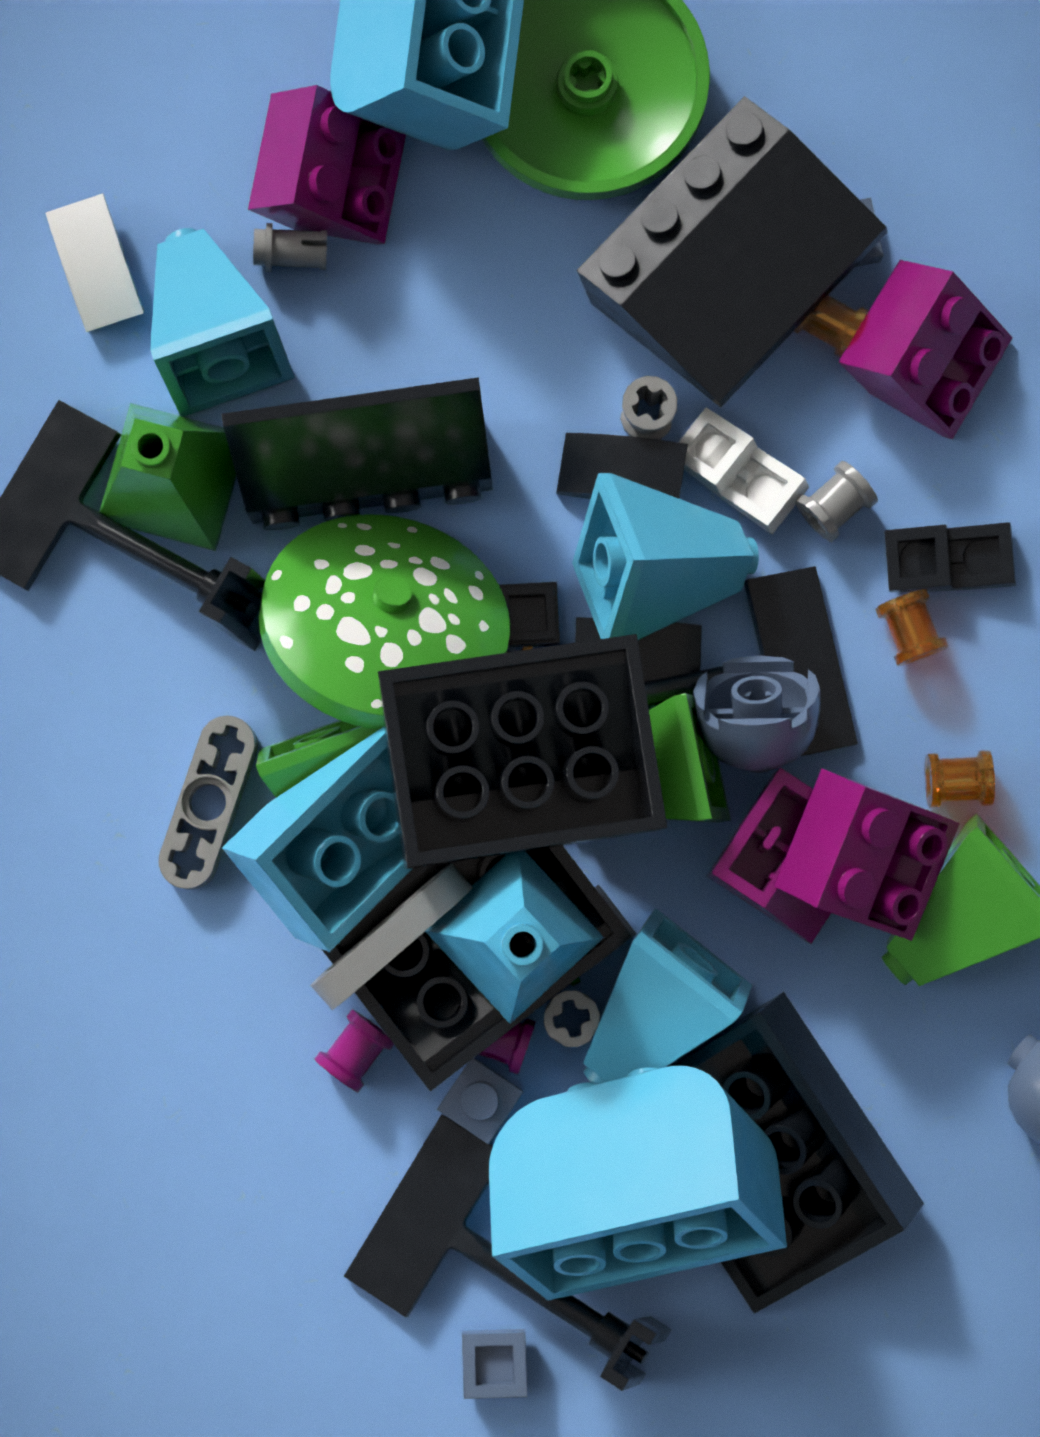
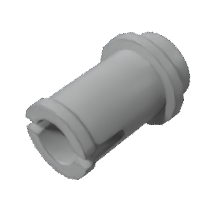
M266 223V229H254L253 265L265 266V272H271L272 266L320 268V270H326L327 230L273 229V223Z

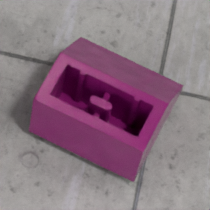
M318 85L271 93L248 210L294 230H327V236L376 245L385 244L406 135L341 111L335 105L331 91Z
M899 260L840 358L839 363L871 395L939 435L953 440L1013 337L953 271Z
M779 768L772 774L706 876L807 943L812 944L831 913L818 909L776 888L774 885L813 788L784 769Z
M821 768L774 886L818 909L912 941L960 823Z

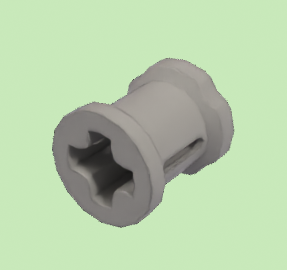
M644 376L634 380L627 387L623 395V411L620 418L624 431L630 437L661 440L669 433L671 422L677 411V396L667 381L657 376ZM644 399L649 406L656 405L657 403L661 405L657 420L653 421L652 417L647 413L639 417L636 415L639 400Z
M841 461L835 466V475L812 496L802 495L795 502L798 510L809 525L821 537L831 543L840 535L838 528L863 506L871 508L878 502L877 495L867 480L845 461Z
M564 991L555 995L547 1004L544 1012V1026L548 1035L566 1047H579L588 1043L595 1034L600 1022V1012L595 1002L579 991ZM567 1000H574L577 1009H588L590 1014V1020L581 1024V1034L578 1036L569 1037L566 1027L556 1028L553 1022V1017L562 1013V1003Z

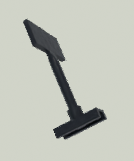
M58 400L0 497V576L29 591L66 527L73 525L197 593L198 602L203 604L199 610L202 615L234 640L256 651L261 640L248 629L259 612L265 580L252 568L230 557L222 572L217 569L208 572L84 504L83 499L121 434Z
M816 566L745 580L744 586L760 654L762 656L783 657L794 661V672L802 674L808 679V670L816 675L820 687L821 712L819 725L808 749L799 757L857 745V738ZM723 666L645 681L648 706L660 704L680 694L687 693L694 696L693 690L699 677L708 671L709 681L714 676L723 673Z
M441 1114L344 1277L404 1317H408L448 1250L454 1249L590 1337L589 1345L609 1357L601 1373V1378L621 1391L639 1385L646 1373L630 1362L634 1359L642 1364L649 1354L647 1350L640 1347L642 1342L644 1341L648 1345L666 1341L671 1329L651 1316L634 1319L629 1325L611 1312L603 1316L572 1295L548 1301L493 1258L492 1243L466 1226L467 1218L489 1184V1160L493 1146L491 1144L488 1145L447 1116Z

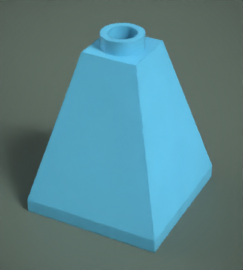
M193 228L176 230L167 236L165 242L157 244L150 351L180 416L184 417L295 378L270 309L204 228L200 230Z
M598 473L572 564L600 638L605 639L637 634L639 640L742 591L747 574H754L758 568L759 551L755 539L745 536L737 520L615 474Z
M526 851L505 854L472 885L473 888L468 894L425 931L510 1024L604 938ZM528 932L532 935V939L526 948L518 952H511L510 940L516 933Z
M655 908L631 944L583 1064L587 1066L584 1070L585 1076L591 1083L600 1084L624 1078L629 1072L638 1068L660 1069L668 1066L733 1024L742 1014L753 985Z

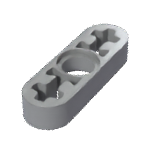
M220 716L211 720L203 728L159 854L160 871L163 877L173 886L183 889L203 887L212 880L217 871L223 853L222 847L227 842L258 750V741L254 731L247 723L237 717ZM230 728L238 729L237 739L245 744L242 754H230L224 769L227 773H237L233 785H230L227 781L216 775L201 774L204 763H208L215 769L217 768L221 751L213 745V740L216 735L226 736ZM206 785H214L219 787L225 795V809L214 820H201L192 810V797L199 788ZM184 821L204 831H217L213 843L202 837L200 838L196 856L205 860L204 867L201 872L191 870L187 879L179 876L181 867L172 862L176 851L186 852L189 849L193 837L190 833H181Z
M450 863L326 969L310 986L331 1010L335 1009L455 906L473 888L472 885L453 863Z

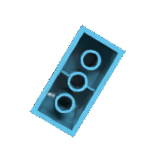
M340 0L330 75L331 94L335 105L343 112L450 151L460 149L507 129L524 0Z
M669 1066L660 1069L638 1068L629 1072L624 1078L600 1084L586 1082L573 1085L565 1093L538 1099L517 1111L503 1126L492 1147L489 1160L492 1257L548 1301L787 1247L778 1160L771 1140L713 1077L697 1068L689 1066Z

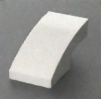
M102 193L46 212L50 230L85 331L89 332L143 314L144 308L125 259L124 249L104 194Z
M707 407L678 442L688 444L684 470L770 534L776 531L796 505L795 502L809 489L808 483L803 476L758 448L753 437Z

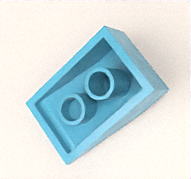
M385 726L269 802L222 847L296 939L328 952L413 869H404Z

